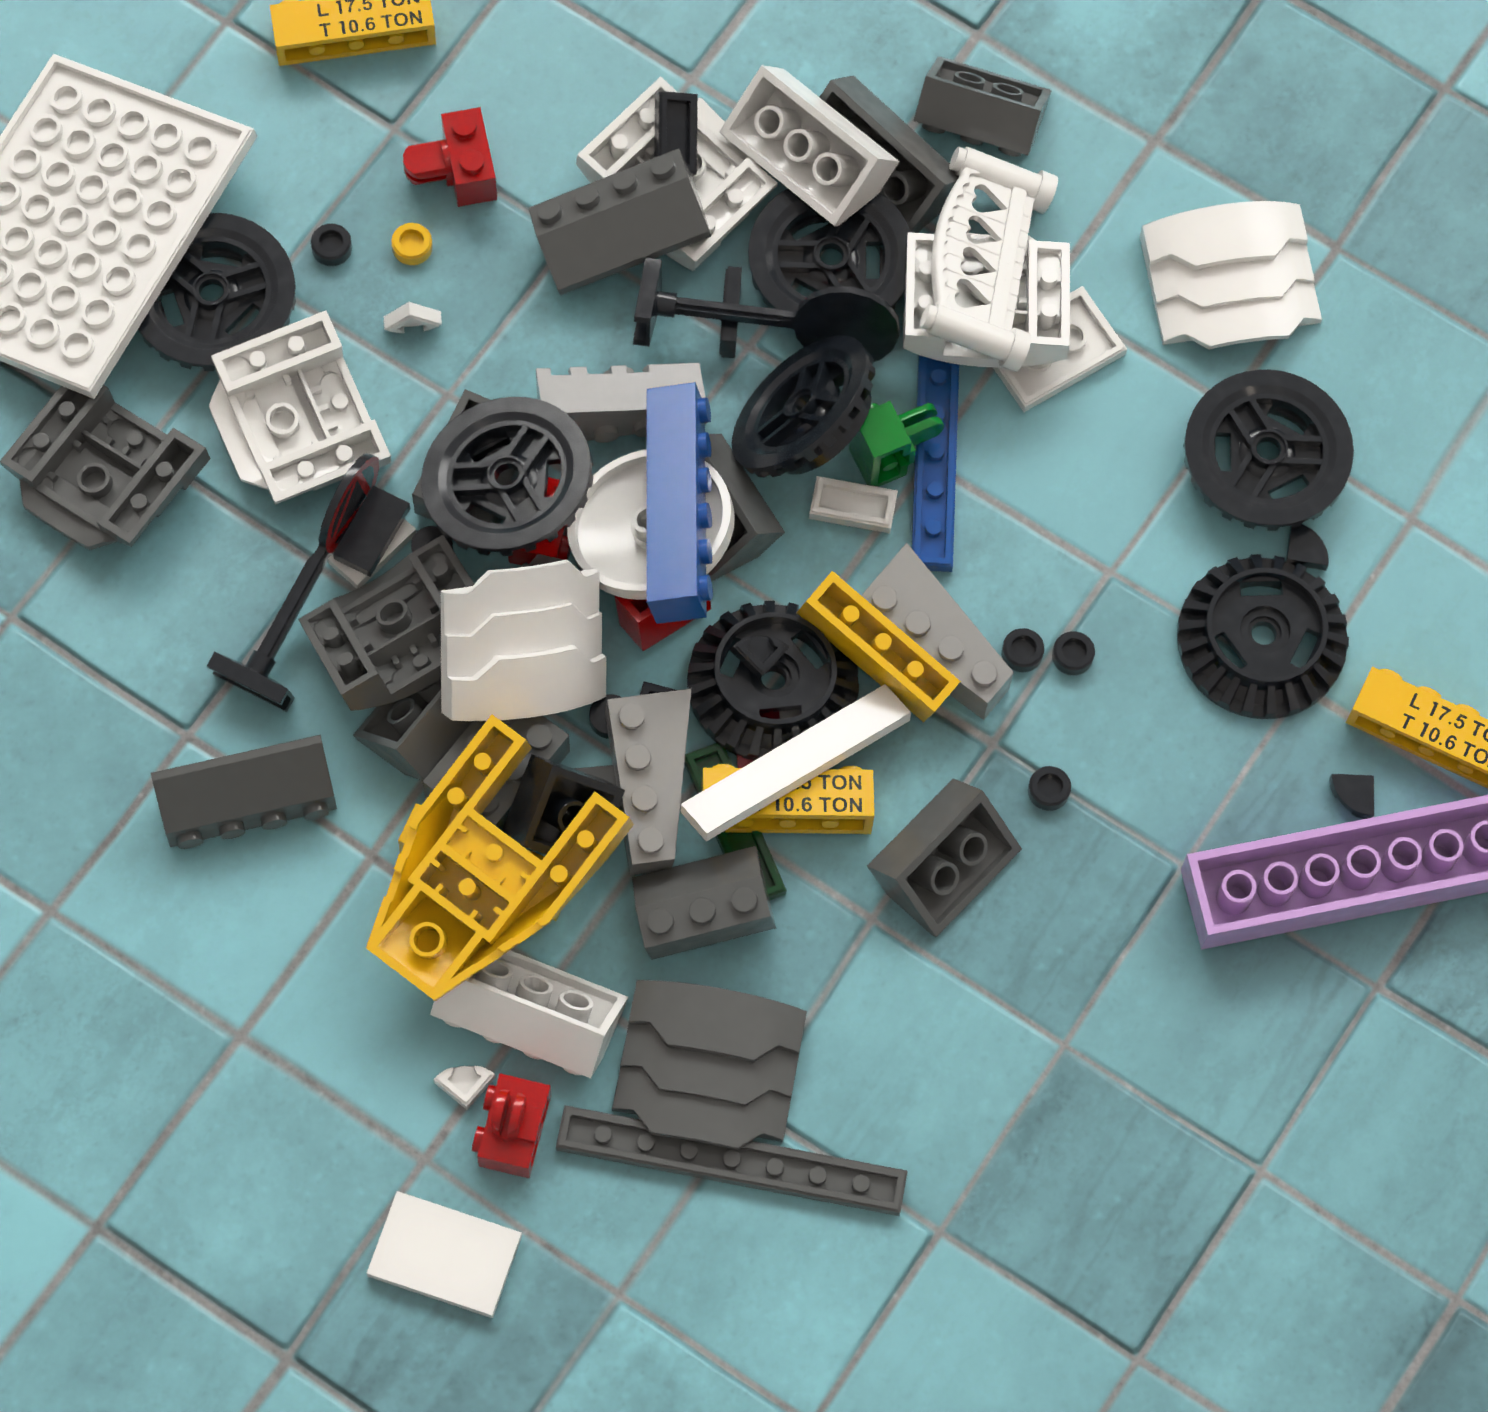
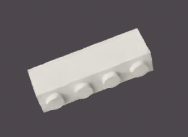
M761 65L719 133L834 226L842 224L876 197L900 162L782 68Z
M510 950L446 995L434 1001L430 1015L442 1019L452 1027H462L480 1034L490 1042L502 1043L518 1049L530 1058L543 1059L563 1067L570 1074L591 1078L605 1055L627 1003L628 996Z

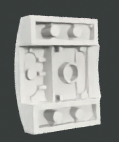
M661 76L577 154L576 165L590 183L654 158L655 93L658 91L677 92ZM698 98L697 174L693 176L712 236L666 254L691 271H694L721 245V241L778 184L759 164L719 133L725 121L702 98Z
M1275 201L1222 204L1178 213L1142 226L1140 241L1163 345L1194 341L1210 350L1253 341L1289 339L1298 326L1321 323L1322 317L1314 287L1315 280L1307 249L1308 238L1300 204Z
M908 232L903 349L927 358L953 364L1000 368L999 360L928 334L926 329L920 327V320L928 304L935 306L931 276L934 234ZM966 233L967 239L974 244L995 241L991 235ZM1028 235L1012 328L1015 327L1031 334L1030 348L1021 367L1042 365L1067 359L1070 346V243L1036 241ZM963 252L966 260L960 265L963 273L969 276L990 273L972 253ZM957 283L960 293L954 299L960 307L967 308L985 305L968 286L963 283Z
M326 310L211 356L220 380L210 401L209 409L240 480L267 489L275 505L308 491H315L342 480L355 461L366 452L379 458L380 467L391 463V455L375 419L371 420L343 358L341 342Z
M565 559L535 566L488 570L473 586L442 590L441 713L452 721H487L491 714L499 720H512L560 713L591 704L606 697V656L602 654V613L599 612L600 571L597 569L579 571L570 561Z

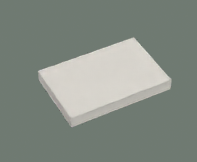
M1081 286L1070 293V346L1067 359L1042 365L1021 367L1017 372L1004 367H993V369L1023 412H1026L1125 356L1127 348L1084 287Z
M397 1191L369 1265L367 1276L493 1318L518 1249L522 1232Z

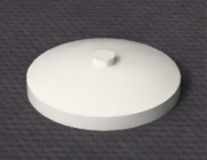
M647 449L617 458L593 475L592 487L588 488L586 494L588 501L585 507L577 510L575 513L576 520L570 527L567 526L569 546L580 570L597 569L600 571L599 589L618 597L636 600L647 599ZM705 461V467L709 468L712 481V491L706 493V503H709L712 514V527L706 528V539L709 538L713 556L712 564H706L707 575L717 565L727 550L733 534L735 520L733 503L726 484L719 473Z

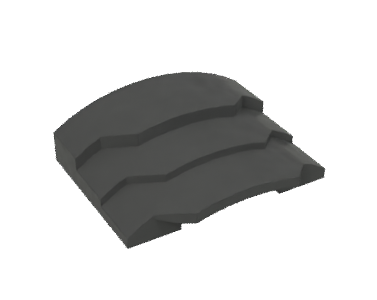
M105 385L102 386L95 399L60 386L3 456L0 464L20 480L25 510L70 540L88 550H93L115 542L132 547L152 520L161 515L180 489L186 490L210 460V456L206 447L175 428H172L168 434H165L115 403L109 388Z
M441 535L407 555L398 564L373 581L347 594L333 598L298 620L349 709L354 711L374 708L406 698L441 679V591L470 587L474 583L445 536Z
M637 980L612 1111L637 1115L651 1135L691 1140L733 1150L742 1148L757 1137L783 1142L807 1011L775 1000L723 988L672 981Z

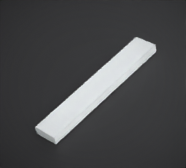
M884 684L681 804V813L707 842L909 722L911 711Z

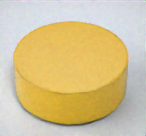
M406 223L398 227L392 235L393 254L401 263L418 265L430 257L433 249L432 237L428 229L423 225Z

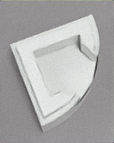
M411 302L384 316V330L396 333H404V327L423 325V330L428 331L442 324L441 311Z
M460 1066L444 1070L433 1080L439 1088L468 1110L495 1079V1074L481 1066Z

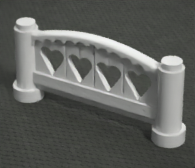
M958 146L951 158L949 169L955 171L959 178L943 205L933 240L931 276L935 306L931 304L926 306L920 320V327L926 329L928 334L999 360V366L1017 372L1023 365L1031 344L1030 333L1015 327L1012 328L1032 210L1042 214L1046 212L1055 195L1058 177L1043 170L1037 174L970 147L961 148ZM974 189L984 191L1001 210L984 213L976 211L972 206V202L977 198ZM968 221H977L995 241L981 244L971 243L966 237V233L971 230ZM963 252L972 253L990 273L973 276L963 273L960 265L966 261ZM957 283H963L968 286L985 305L967 308L960 307L954 299L960 293Z

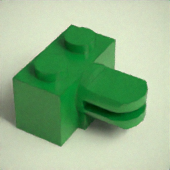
M891 401L881 405L871 403L864 424L849 443V451L867 485L879 487L907 475L908 465L914 463L916 449L914 446L938 436L945 428L941 418L936 417L938 413L934 404L926 403L898 415Z

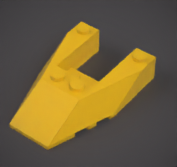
M491 714L413 815L401 854L399 853L394 866L395 871L387 894L383 897L366 945V949L434 1001H437L551 923L605 863L634 825L629 816L597 792H594L541 861L481 815L532 749L525 738L493 714Z

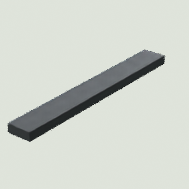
M564 1105L556 1143V1151L900 1216L908 1173L907 1170L751 1141L738 1150L691 1140L651 1135L640 1119Z

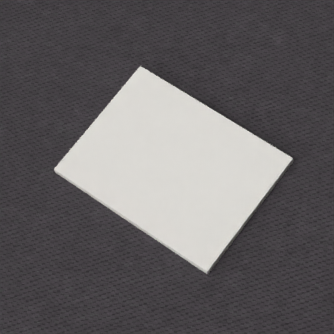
M53 54L0 135V361L95 399L258 137L254 128Z

